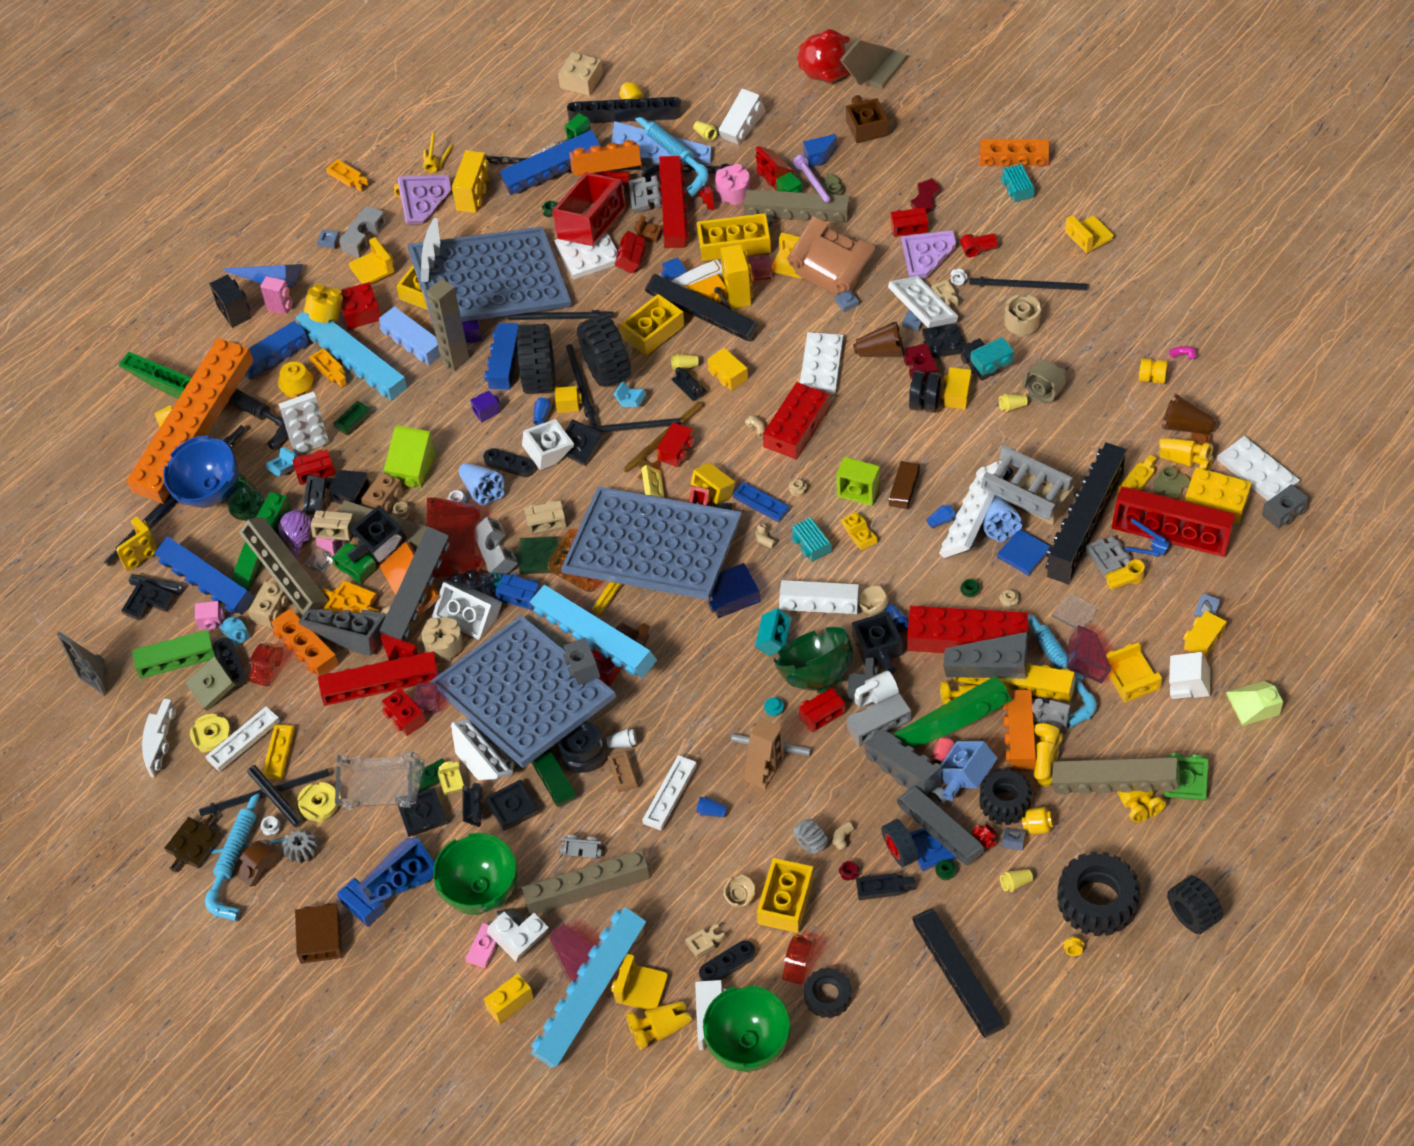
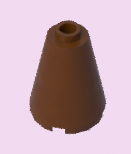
M897 321L856 339V343L853 344L855 354H859V357H903L904 348Z
M1176 393L1173 394L1175 400H1170L1163 418V420H1166V425L1162 424V429L1208 434L1209 431L1213 432L1216 421H1214L1212 415Z

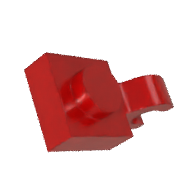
M704 187V190L701 188L699 196L702 197V203L706 204L708 210L714 209L711 187Z

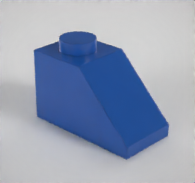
M836 134L803 141V153L808 160L809 167L826 164L837 148Z

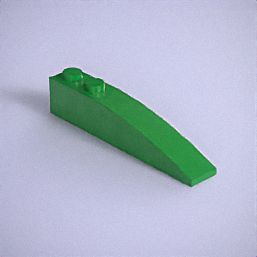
M128 352L119 364L122 369L176 399H179L191 380V377L131 352Z
M269 492L256 517H264L277 535L279 532L277 525L282 517L291 510L287 496ZM246 541L239 555L231 580L249 591L263 563Z
M994 676L891 735L898 738L902 742V746L909 745L914 748L952 733L1012 700L1005 685Z

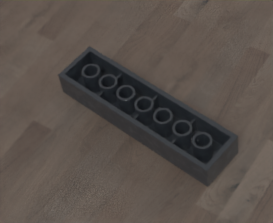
M1105 442L1102 449L1099 448L1096 462L1091 463L1089 476L1084 477L1082 490H1078L1076 493L1075 504H1071L1069 507L1068 518H1064L1062 521L1061 532L1056 533L1053 547L1050 546L1047 551L1046 557L1048 560L1045 568L1048 569V578L1069 585L1086 551L1085 547L1089 544L1124 474L1127 449Z

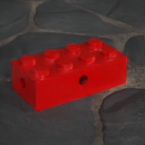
M796 382L763 432V447L797 460L830 408L829 394Z

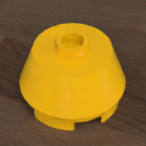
M289 362L282 366L278 377V387L286 396L296 398L297 395L304 392L307 394L311 390L313 375L302 363Z

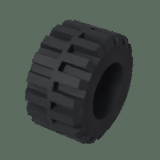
M1002 768L997 769L996 773L991 771L989 776H985L983 782H981L979 799L980 809L983 810L984 816L989 815L990 821L996 820V824L1000 825L1001 822H1004L1005 825H1010V822L1016 824L1018 819L1022 820V817H1025L1026 811L1031 807L1032 787H1030V781L1026 780V776L1024 774L1019 775L1017 770L1012 772L1010 768H1006V771H1002ZM1007 792L1013 794L1016 798L1010 801H1003L995 795Z
M1190 875L1167 892V898L1173 913L1187 929L1195 934L1204 933L1223 917V909L1216 894L1204 881L1196 876Z

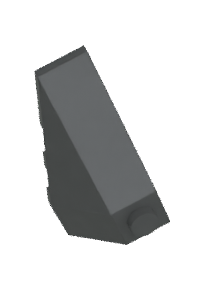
M307 609L299 620V625L353 652L371 656L380 643L381 634L379 630L386 614L370 610H361V613H350V610H343V613H338L327 609Z
M58 632L57 636L77 677L105 696L107 694L105 660L99 654L94 655L63 633Z

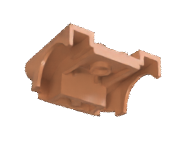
M813 216L787 257V260L797 275L838 295V293L849 290L852 292L855 289L859 275L867 261L872 258L875 247L860 239L858 242H855L829 229L828 223Z

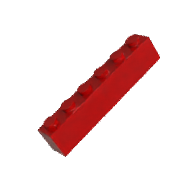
M659 156L664 248H685V241L689 239L688 230H685L688 221L687 216H684V213L687 212L686 203H683V200L686 199L685 189H682V186H685L684 176H681V173H684V165L680 163V156Z
M432 651L414 656H404L391 661L386 660L377 664L364 665L354 669H345L340 672L326 673L318 676V683L323 704L327 706L396 691L399 688L405 689L428 684L439 674L434 652Z

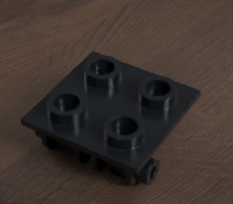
M467 570L463 574H452V577L445 578L444 581L470 589L473 588L486 595H490L494 592L493 582H497L499 579L491 577L490 574L477 573L476 570Z

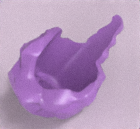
M292 510L282 517L277 525V529L279 530V538L284 544L285 542L290 544V551L298 561L302 542L308 541L312 536V519L301 510Z

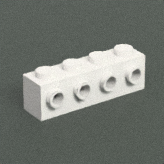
M781 580L779 609L857 614L859 584Z

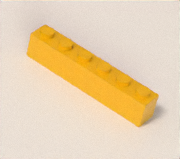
M1028 662L1026 679L998 678L1007 690H1031L1032 696L1071 702L1076 683L1075 673L1068 669L1059 670L1047 665L1036 666ZM953 677L954 682L969 685H980L990 679Z

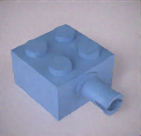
M956 741L941 763V778L947 784L941 795L946 800L952 801L960 788L977 789L987 773L993 768L997 757L984 741Z

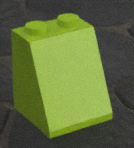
M395 425L384 467V474L400 479L401 485L421 488L436 455L431 432Z

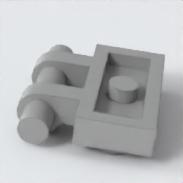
M652 176L650 182H647L645 177L629 181L631 205L634 213L650 209V203L652 202L656 208L661 207L662 195L659 191L661 186L657 176ZM648 190H653V194L648 195Z
M1114 536L1108 537L1107 541L1109 543L1107 544L1102 538L1085 547L1086 552L1104 578L1105 574L1122 568L1121 564L1127 566L1131 561L1130 555L1122 549L1121 542L1116 540Z
M1036 699L1032 705L1033 725L1035 726L1043 722L1059 728V732L1066 733L1070 705L1050 700L1048 704L1044 703L1042 699Z

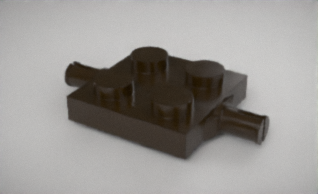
M210 814L204 823L188 817L164 847L167 853L176 858L169 867L171 871L176 873L182 864H189L197 869L203 864L223 838L221 833L211 828L218 819L215 815Z

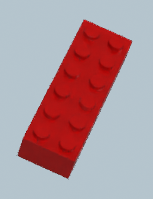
M1121 486L1116 499L1111 529L1154 539L1153 536L1131 522V519H1135L1159 536L1166 538L1170 544L1225 557L1235 514Z
M910 605L907 651L944 653L945 648L1024 633L1028 629V612Z

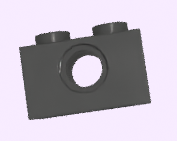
M1291 484L1264 503L1262 516L1279 529L1283 525H1288L1294 517L1302 515L1306 511L1308 497Z
M586 637L563 645L566 653L562 655L566 665H571V667H568L571 679L575 678L577 684L580 685L600 678Z

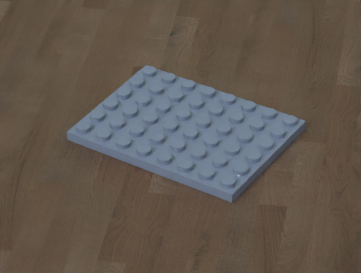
M543 227L440 240V254L435 256L434 269H429L428 282H421L423 242L408 244V251L429 314L431 311L427 302L426 291L441 278L455 287L462 322L571 307V300Z
M598 486L561 567L562 573L709 600L741 521L742 512Z
M522 615L430 681V685L435 691L469 719L522 768L617 698L615 692L598 678L580 685L577 684L575 678L571 679L568 667H571V665H566L562 655L566 652Z

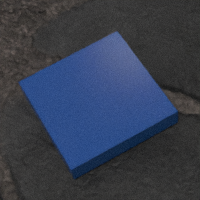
M1020 529L997 553V558L1029 576L1046 557L1050 546Z
M921 828L910 832L919 855L917 862L922 871L936 867L937 863L942 860L953 861L957 859L925 829Z

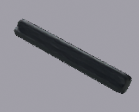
M256 765L248 768V775L295 828L299 827L303 823L300 815Z

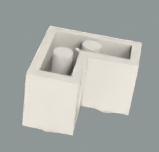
M503 912L488 926L487 933L517 962L546 935L549 927L535 913L518 926Z

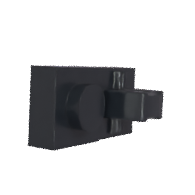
M311 474L307 476L302 511L315 514L316 511H323L327 478Z

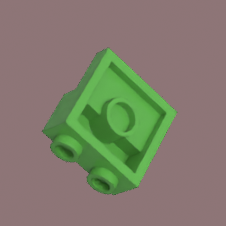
M1170 753V756H1166V758H1177L1180 766L1179 790L1164 791V798L1206 801L1208 759H1203L1202 755H1191V758L1182 757L1183 754Z

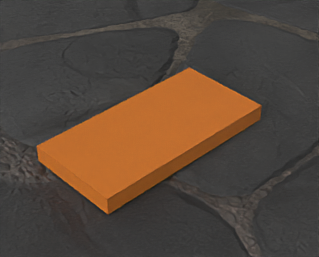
M404 542L380 565L395 595L415 554L408 542ZM433 583L431 587L427 586L424 592L427 596L423 605H418L417 611L419 613L417 618L440 598Z

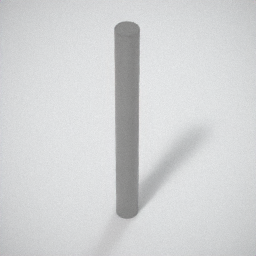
M732 734V742L749 745L750 737ZM783 743L784 752L810 756L811 748Z

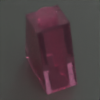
M1078 625L1069 638L1066 668L1102 684L1111 671L1109 661L1097 634Z
M563 923L559 928H555L552 931L549 939L551 948L569 983H571L572 981L575 982L579 976L577 971L583 963L586 964L589 960L588 953L594 945Z

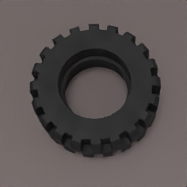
M601 314L583 321L577 326L578 341L585 362L599 386H610L627 379L631 375V364L626 346L610 316Z
M545 323L521 325L517 329V346L523 392L526 394L552 392L555 390V367L550 327Z
M1097 851L1090 852V855L1087 856L1085 853L1078 856V860L1073 858L1068 866H1065L1062 870L1057 892L1059 911L1063 913V918L1066 922L1071 921V927L1076 930L1078 928L1082 929L1081 933L1088 935V932L1094 933V936H1100L1101 933H1105L1108 936L1113 935L1114 930L1120 932L1124 929V925L1128 926L1132 922V918L1137 912L1140 897V883L1137 880V874L1134 870H1130V865L1126 861L1122 863L1121 858L1116 855L1111 857L1109 853L1097 854ZM1089 883H1103L1111 887L1117 893L1118 898L1107 905H1096L1086 901L1078 890Z

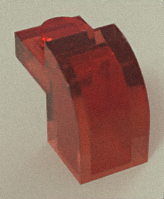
M267 642L259 644L250 658L249 663L252 664L249 682L269 686L273 667H278L281 664L284 647Z
M795 934L792 937L784 960L786 962L782 980L799 985L804 984L808 963L812 960L817 939Z

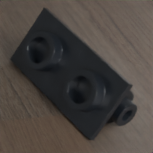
M676 368V376L671 380L692 401L707 393V390L684 368Z
M474 783L471 788L462 786L463 822L476 827H480V821L483 818L482 803L480 802L483 788L479 783Z

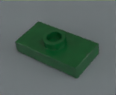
M356 401L333 422V426L345 435H348L372 413L371 408L360 401Z
M443 758L407 776L414 791L422 792L440 783L438 770L445 763Z

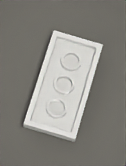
M919 276L889 282L888 288L928 328L957 322L958 315Z
M807 332L800 378L801 384L828 394H836L843 335Z
M314 391L279 404L289 440L296 455L329 443Z
M1245 436L1217 457V460L1237 477L1252 482L1251 488L1267 501L1292 484L1297 487L1300 482L1297 477Z

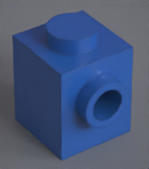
M678 257L662 263L663 271H661V276L670 281L687 272Z

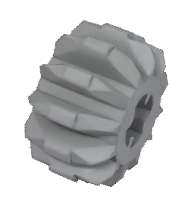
M809 818L797 824L793 829L797 842L806 852L812 855L823 850L828 844L824 831L815 821Z
M300 828L298 832L292 830V835H285L286 841L282 842L283 852L291 862L296 860L300 864L303 859L308 862L309 856L315 857L314 851L318 850L317 840L308 829L303 831Z

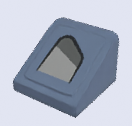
M1202 594L1194 616L1201 617L1205 611L1216 616L1220 606V599Z
M1005 828L1002 848L1023 851L1025 831Z

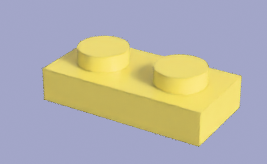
M645 465L641 468L645 495L664 498L660 470Z

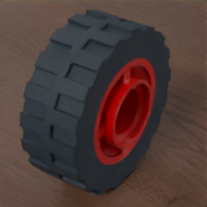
M895 819L881 827L884 841L890 853L901 867H905L919 859L915 843L907 828L899 819Z

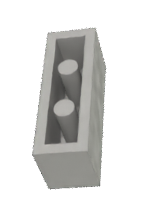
M898 693L878 704L868 706L859 713L851 714L847 718V730L860 747L881 728L890 732L911 722V710Z

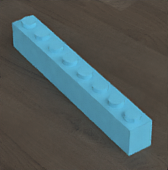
M304 311L296 317L298 325L306 332V335L309 336L312 342H317L321 348L331 353L335 360H340L348 370L354 371L358 378H363L371 388L377 389L381 396H386L392 401L407 389L403 375L332 320H329L328 323L316 322L310 319L307 312L305 314Z
M543 585L530 601L534 607L533 612L539 617L545 616L550 624L553 626L555 624L559 625L558 627L564 633H572V637L576 640L586 637L591 650L597 649L602 657L605 659L611 658V661L616 666H624L625 670L632 676L636 674L643 678L657 661L650 650L546 585Z
M626 907L613 913L610 921H612L611 925L601 932L599 936L601 941L597 946L594 945L588 953L589 960L586 964L583 963L577 971L579 976L576 981H572L565 991L567 992L564 1000L560 999L554 1008L556 1013L552 1018L549 1017L543 1025L545 1030L541 1037L538 1035L531 1045L533 1049L530 1054L550 1068L556 1067L646 923L645 920Z

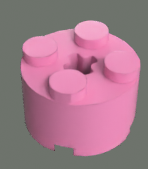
M740 164L719 169L716 172L718 199L723 203L725 201L730 202V205L743 203L746 190H751L748 171L742 168Z

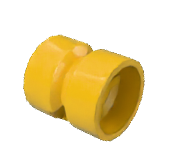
M1141 358L1138 381L1149 383L1150 380H1153L1154 383L1164 384L1167 361L1156 360L1153 362L1152 359Z

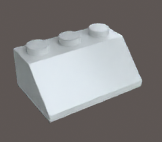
M445 581L442 584L439 593L440 598L436 602L432 617L455 619L461 632L481 640L496 621L502 602L473 588L470 589Z

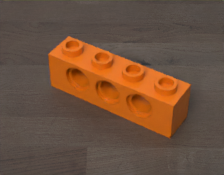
M980 139V166H1016L1020 163L1023 166H1048L1049 139Z
M288 609L271 621L274 628L272 632L277 639L281 638L284 641L285 647L289 651L293 650L295 652L296 658L299 662L306 664L307 669L312 675L322 676L339 666L336 655L313 631L299 625L300 618L291 609Z

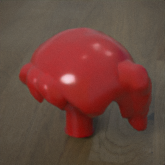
M832 29L811 35L799 46V53L797 55L799 68L809 78L824 80L826 83L838 81L842 77L849 76L850 73L844 68L845 66L840 59L846 53L844 44L848 43L850 38Z

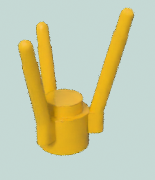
M434 132L431 135L428 157L427 150L424 149L423 168L431 173L441 169L444 160L453 145H449L439 161L438 157L433 155Z

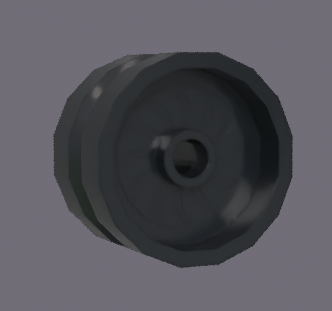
M914 370L909 391V410L919 411L924 400L925 411L936 413L940 394L941 373L931 372L926 383L925 371Z
M583 722L557 743L565 766L573 772L587 773L595 770L603 763L606 757V748L599 728L591 722Z

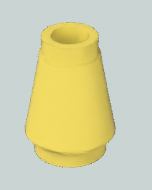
M700 121L695 122L693 129L704 140L712 141L716 138L717 129L714 125Z
M685 354L671 356L672 369L676 370L678 367L689 369L698 366V356Z
M1003 394V396L999 397L1001 411L1005 410V412L1027 406L1026 395Z
M1029 869L1008 871L1000 876L1003 890L1010 892L1033 881V875Z

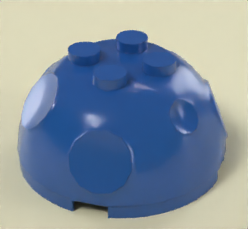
M209 436L194 437L183 442L170 454L171 459L168 465L164 466V483L173 498L183 505L198 508L212 507L224 501L233 492L238 478V464L232 449L219 438L218 440L213 439Z

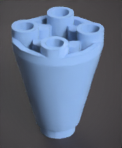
M464 463L460 466V477L470 495L478 504L485 506L503 497L504 479L499 472L472 463Z
M995 495L983 520V529L988 537L996 539L997 542H1004L1022 528L1021 518L1018 512L1005 499Z

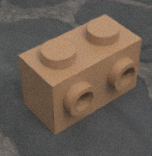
M381 472L363 496V506L374 509L380 505L386 512H389L396 499L402 495L403 489L400 479Z

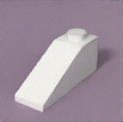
M721 980L695 982L699 1051L704 1050L706 1046L703 1034L705 1012L712 1000L726 990V988H722Z

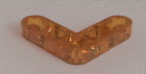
M570 529L549 557L547 568L553 574L587 592H592L597 588L598 579L582 577L580 580L581 576H571L570 574L562 573L561 567L567 554L562 553L560 549L566 548L570 550L572 545L570 543L571 538H574L578 532L577 529ZM558 558H559V559H560V563L557 564V565H554V564L557 562Z

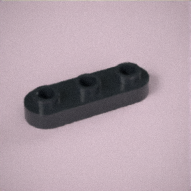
M495 448L488 449L483 454L484 463L488 467L521 477H530L535 473V463L529 458Z
M229 638L218 639L214 644L217 658L236 684L234 687H239L244 684L246 676L233 642Z
M740 941L704 963L699 969L700 981L723 980L752 962L756 956L754 944L750 941ZM744 948L748 949L747 952H742L741 950ZM726 959L731 960L729 963L724 962ZM708 970L713 971L711 974L706 973Z

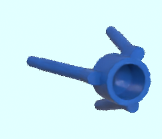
M1131 519L1132 523L1154 537V539L1147 538L1153 541L1150 548L1154 550L1124 547V550L1149 554L1157 558L1159 554L1164 556L1170 542L1135 519Z

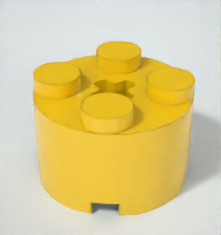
M320 283L314 284L307 292L304 313L306 314L307 312L310 319L320 323H328L329 320L333 319V322L337 321L343 300L341 290L325 287Z

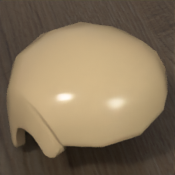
M881 586L868 587L858 597V603L867 615H877L888 607L889 599Z
M742 874L730 878L724 886L723 895L726 902L735 908L748 906L755 897V884L752 879Z

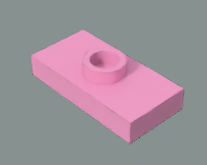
M482 923L466 957L467 963L483 968L487 967L498 944L487 933L489 925Z

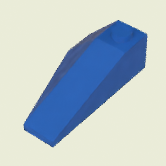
M406 838L380 862L356 890L367 905L374 904L397 893L425 884L434 876L435 862L419 838Z

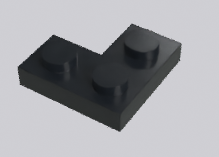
M139 580L121 612L139 621L148 605L166 612L175 596L172 592Z

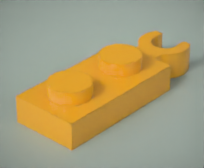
M339 159L326 168L327 174L350 188L355 185L357 190L362 191L361 184L369 185L367 178L362 177V173Z

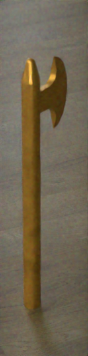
M697 401L679 417L681 418V425L703 407L701 402ZM669 427L629 461L623 472L633 469L636 465L640 469L645 465L659 469L660 461L656 460L653 463H649L644 458L659 446ZM642 473L637 478L643 479Z

